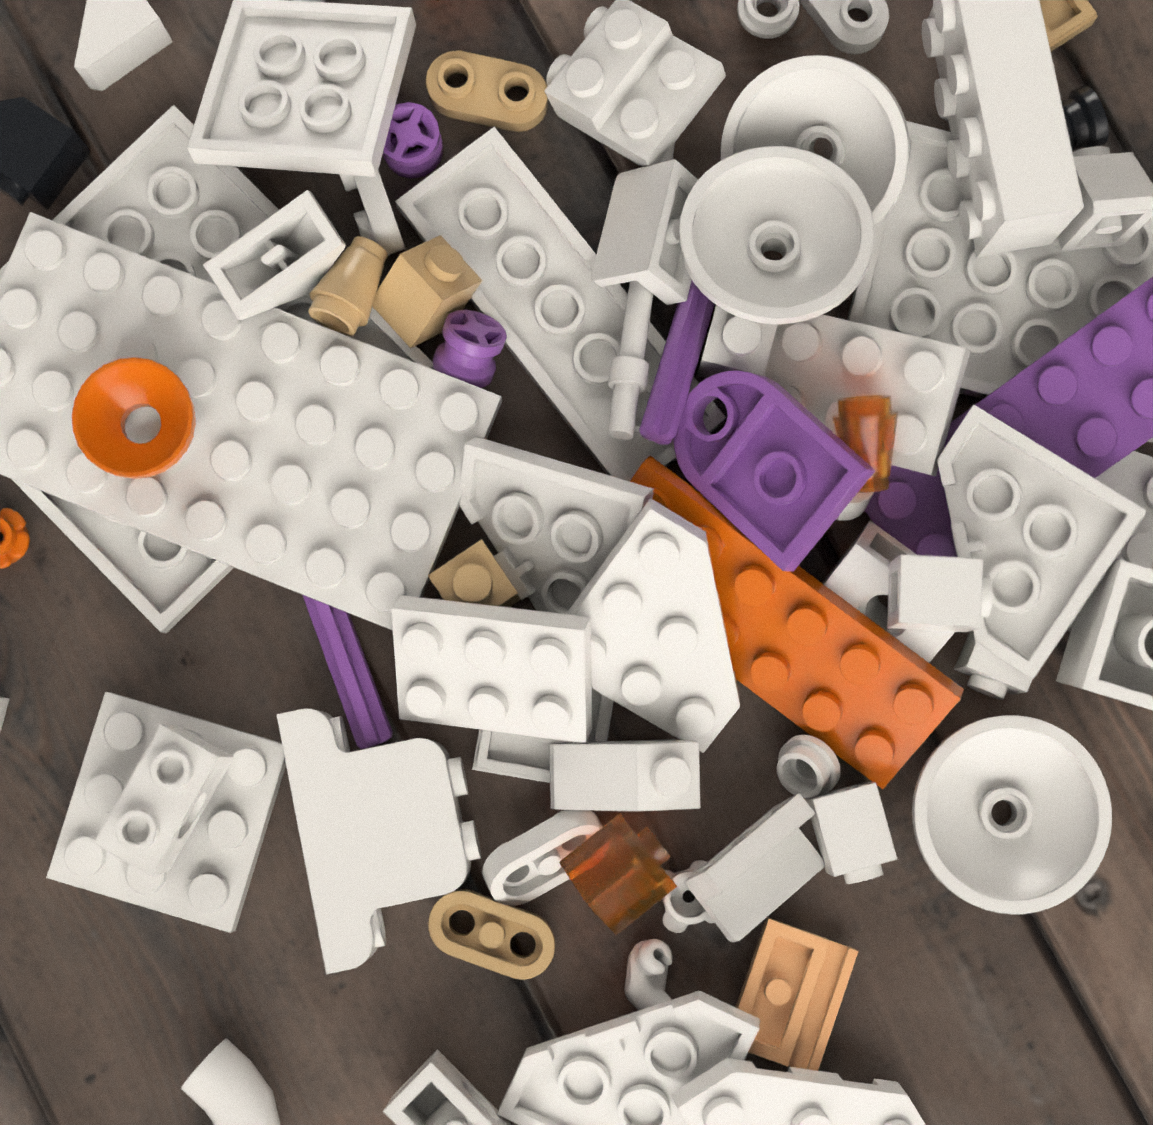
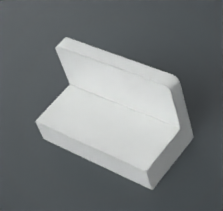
M676 159L622 172L616 177L591 274V280L599 287L636 280L666 305L687 301L692 279L686 270L680 251V219L685 201L698 179Z
M800 793L771 808L684 881L730 942H736L745 937L825 866L823 858L799 829L816 814Z

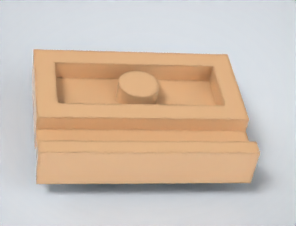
M766 917L736 1004V1008L760 1019L759 1031L748 1052L787 1067L791 1066L818 1071L859 951L847 945H842L822 936Z

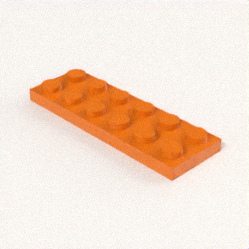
M650 455L643 461L629 482L653 488L652 499L706 532L736 680L809 735L825 742L837 756L869 780L876 782V785L881 789H884L959 702L964 689L800 566L795 571H782L698 490Z

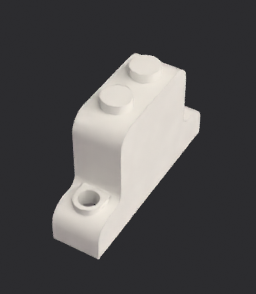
M308 708L276 714L326 974L354 969L367 961L376 952L378 947L386 946V932L381 908L451 893L468 878L471 870V860L481 858L474 820L463 822L458 800L459 796L468 795L463 762L461 757L450 759L447 750L440 743L425 738H415L350 752L347 732L341 716L332 717L326 712Z

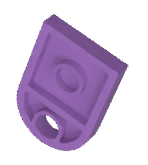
M725 371L712 375L700 382L688 394L677 434L673 438L676 459L686 479L782 571H795L875 472L874 468L782 386L770 378L745 371ZM719 398L726 406L727 421L722 430L712 435L704 425L703 416L707 405Z

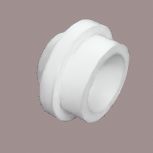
M738 0V18L743 27L752 35L767 39L776 38L787 33L795 24L799 13V0ZM764 2L772 3L777 7L778 14L773 17H765L758 12L757 6Z
M797 735L789 739L781 748L777 763V775L781 784L793 795L800 793L803 798H813L828 793L837 784L840 778V764L833 750L825 742L810 735Z

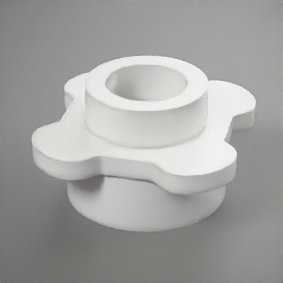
M696 860L689 869L675 873L670 870H662L657 873L653 880V889L662 896L665 913L662 918L663 924L671 932L681 933L686 930L688 924H697L704 920L708 923H715L696 897L690 903L683 900V893L689 890L684 881L706 864V861Z

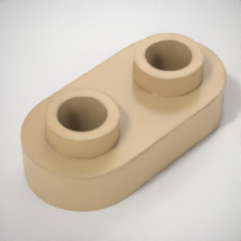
M450 51L437 57L427 71L426 86L429 99L434 108L444 116L503 130L522 132L537 126L546 115L548 98L544 91L547 85L542 75L530 66L465 51ZM454 73L464 74L468 78L465 85L459 88L448 86L446 80ZM514 86H521L528 91V95L521 101H512L506 97L507 91Z
M466 889L455 890L440 898L432 908L429 916L428 927L431 939L442 952L502 975L519 980L534 978L544 972L553 959L555 936L545 919L519 907L499 903L494 898ZM466 910L472 914L475 925L471 932L461 934L453 929L451 916L454 912ZM519 932L529 933L533 936L536 943L534 951L528 955L515 953L511 947L512 937Z

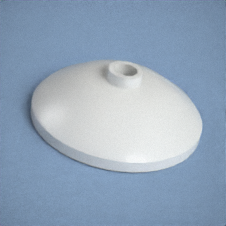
M807 55L780 62L759 74L740 93L728 114L721 140V160L747 149L765 146H786L814 153L815 141L818 138H825L830 141L833 147V154L829 161L843 169L859 186L869 204L875 227L889 213L900 196L910 163V138L906 119L900 105L888 87L877 76L857 63L827 55Z
M765 146L735 153L715 164L701 176L691 189L682 209L679 243L682 259L691 279L699 290L718 307L730 314L753 322L791 324L806 321L829 312L841 304L857 288L864 277L871 259L874 245V223L869 204L861 189L836 164L820 155L799 148ZM777 251L782 254L783 258L780 260H769L763 256V253Z
M1003 715L984 718L965 725L949 735L936 747L925 762L915 786L912 822L915 838L923 859L936 878L949 891L964 901L985 910L1004 914H1027L1049 909L1064 902L1077 893L1091 879L1098 869L1109 844L1112 826V806L1106 781L1100 768L1089 752L1074 737L1043 720L1026 716ZM1001 800L1009 804L1012 812L1009 821L1003 825L997 824L993 820L991 813L994 804Z

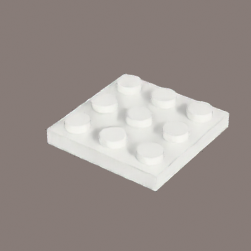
M233 0L187 146L194 163L377 177L416 28L412 8L291 0Z
M105 692L46 878L232 933L236 931L286 768L282 743L122 695ZM161 724L175 725L223 750L234 758L171 870L166 873L150 876L96 846L93 842Z

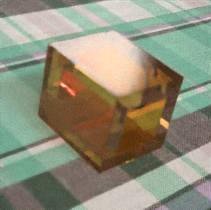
M621 814L617 815L559 862L587 905L615 935L619 934L677 887L662 866L663 863L671 858L663 845L647 826L637 834Z

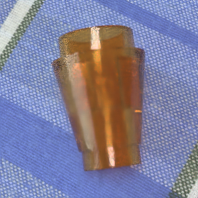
M867 395L838 399V415L832 416L836 435L875 469V472L858 492H877L890 489L889 476L891 475L899 413L898 411H892L890 395Z

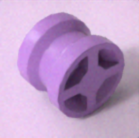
M412 102L397 104L394 108L383 150L384 160L389 168L399 176L411 179L424 177L434 171L440 163L443 154V144L438 122L432 112L423 105ZM416 145H420L423 147L422 149L417 148L415 150H411L408 152V154L406 153L407 149L410 147H414Z
M456 310L449 313L442 329L445 342L440 344L435 351L432 360L433 368L438 372L479 388L489 385L496 371V363L493 357L500 354L504 348L507 339L506 330L495 319L480 312Z

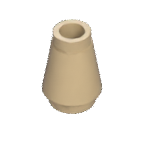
M354 237L350 246L346 248L310 292V298L313 302L308 310L309 315L321 326L346 336H353L358 327L366 326L383 272L384 263L388 257L386 250L368 238Z

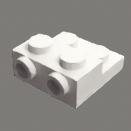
M615 0L609 9L600 6L591 13L584 28L585 40L572 56L562 54L554 60L547 73L546 83L548 87L544 92L557 117L639 166L645 167L657 164L662 160L724 80L726 73L720 61L673 36L668 21L630 0Z

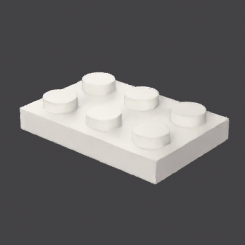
M820 315L802 322L777 325L764 376L782 386L860 457L936 477L939 468L937 459L945 446L971 351L957 345Z
M399 595L391 607L399 719L580 743L587 742L592 731L591 617Z

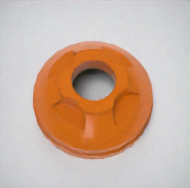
M137 357L112 361L93 372L80 387L74 400L72 411L73 433L79 448L87 459L105 472L131 479L152 477L165 472L175 465L188 450L196 425L195 407L190 393L181 379L166 366L150 359ZM140 407L156 409L161 418L159 433L154 439L146 443L132 442L125 431L127 417L132 411Z

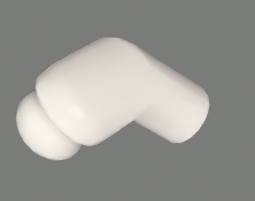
M649 939L640 941L633 947L628 956L624 991L627 999L638 1011L672 1000L665 992L668 966L672 964L673 956L669 946L662 940Z

